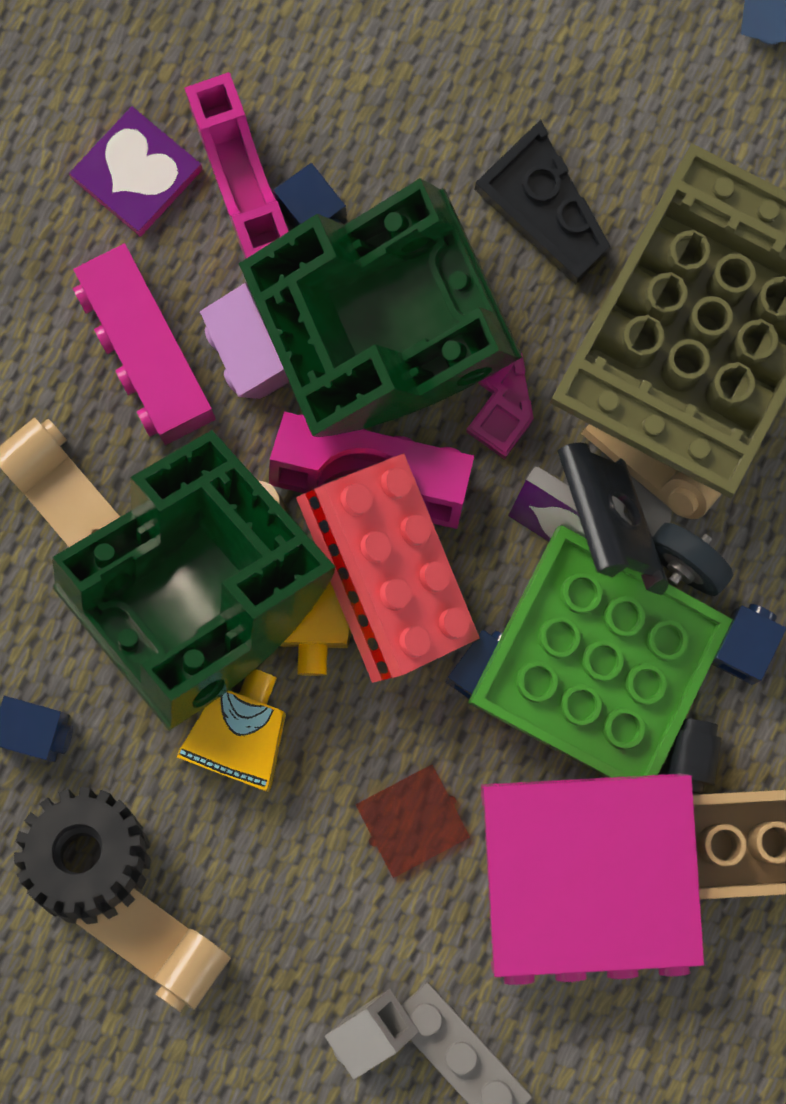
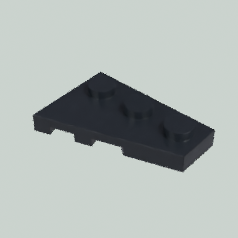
M540 119L475 182L474 190L571 281L577 284L609 252L610 244L584 197H580L568 175L569 170L561 155H557L548 138L549 133Z

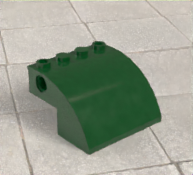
M421 178L346 225L337 223L317 213L239 263L310 432L314 437H325L357 431L411 414L467 389L522 358L446 190L443 188L439 189Z
M213 430L131 476V511L52 557L55 580L53 585L54 591L169 731L225 694L265 661L311 611L333 577L336 567Z

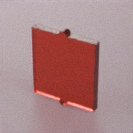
M433 765L355 804L372 836L369 839L370 845L377 846L393 878L470 838L454 807L456 798L448 796Z

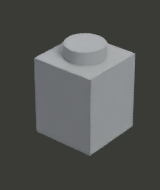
M389 988L348 1015L324 1037L332 1047L338 1061L345 1066L354 1080L396 1054L419 1031Z

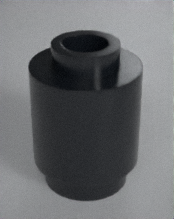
M685 719L668 753L665 774L691 775L692 793L703 794L705 785H715L721 737L717 736L718 725L702 720Z

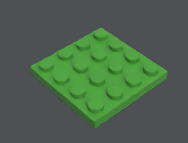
M561 525L554 531L468 703L606 778L658 775L733 619L668 584L667 590L662 595L647 591L641 576L643 573L627 567L613 578L598 573L586 538Z

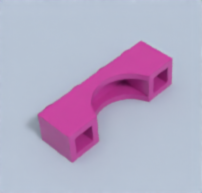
M230 72L184 88L193 119L244 258L246 259L289 231L278 201L275 199L266 179L245 112Z
M284 411L270 457L269 484L287 490L307 493L339 477L350 475L404 453L432 523L457 529L474 455L461 453L452 447L439 448L414 442L408 437H392L367 431L366 429L332 436L314 437L303 414L297 415Z

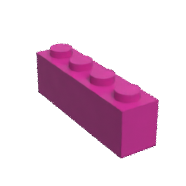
M124 243L74 268L73 270L81 284L72 289L86 314L95 310L102 325L94 328V331L106 354L108 355L116 351L123 364L115 372L128 396L135 392L138 393L144 408L136 412L149 437L158 433L163 443L167 445L216 420L210 404L126 244Z

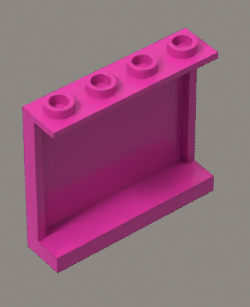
M665 774L481 784L485 819L493 959L491 970L494 977H504V984L524 985L534 983L535 975L555 974V979L559 982H577L587 979L586 972L607 971V978L630 979L638 977V969L658 968L659 975L683 976L690 974V966H704L691 775Z

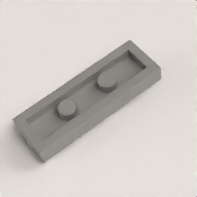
M428 981L401 1005L419 1031L411 1041L468 1104H526L532 1098L531 1094Z

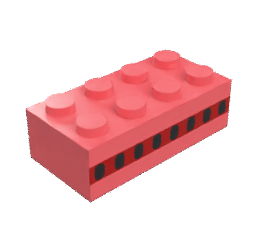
M404 453L296 497L314 543L336 566L335 573L330 582L372 683L403 676L480 639Z

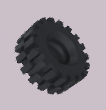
M80 787L78 796H74L69 789L58 792L61 799L60 802L54 804L49 798H46L39 803L44 809V812L39 817L35 816L32 812L29 813L24 820L31 828L28 834L18 832L15 842L22 847V852L14 853V864L22 871L17 873L20 884L28 890L26 893L54 917L60 916L65 922L76 924L77 919H82L86 924L98 923L97 915L100 914L110 919L118 915L115 906L123 902L128 907L135 900L130 892L134 887L142 890L146 883V879L141 873L143 869H150L151 858L146 853V849L150 848L148 838L142 831L143 827L128 807L120 799L116 801L110 793L100 790L99 795H96L90 787ZM81 836L95 838L101 848L98 862L90 870L83 873L69 871L63 861V854L67 846Z

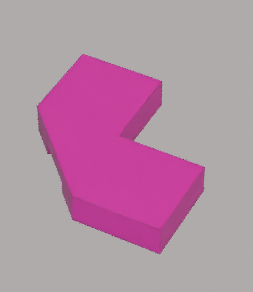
M523 355L519 360L478 382L479 385L491 392L492 395L466 430L469 435L503 459H506L534 419L526 383Z

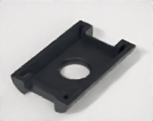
M571 443L558 449V455L596 571L613 578L627 567L643 573L641 576L647 591L662 595L668 588V581L626 462L622 458L613 462L590 451L587 443ZM612 496L624 503L632 524L624 520L613 504Z

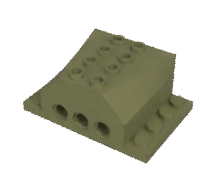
M691 143L555 391L550 404L731 498L739 487L786 397V191Z

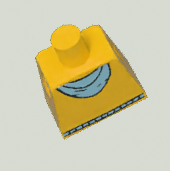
M255 669L245 677L239 694L228 690L206 706L181 746L177 758L270 792L286 717L284 711L267 705L277 677Z

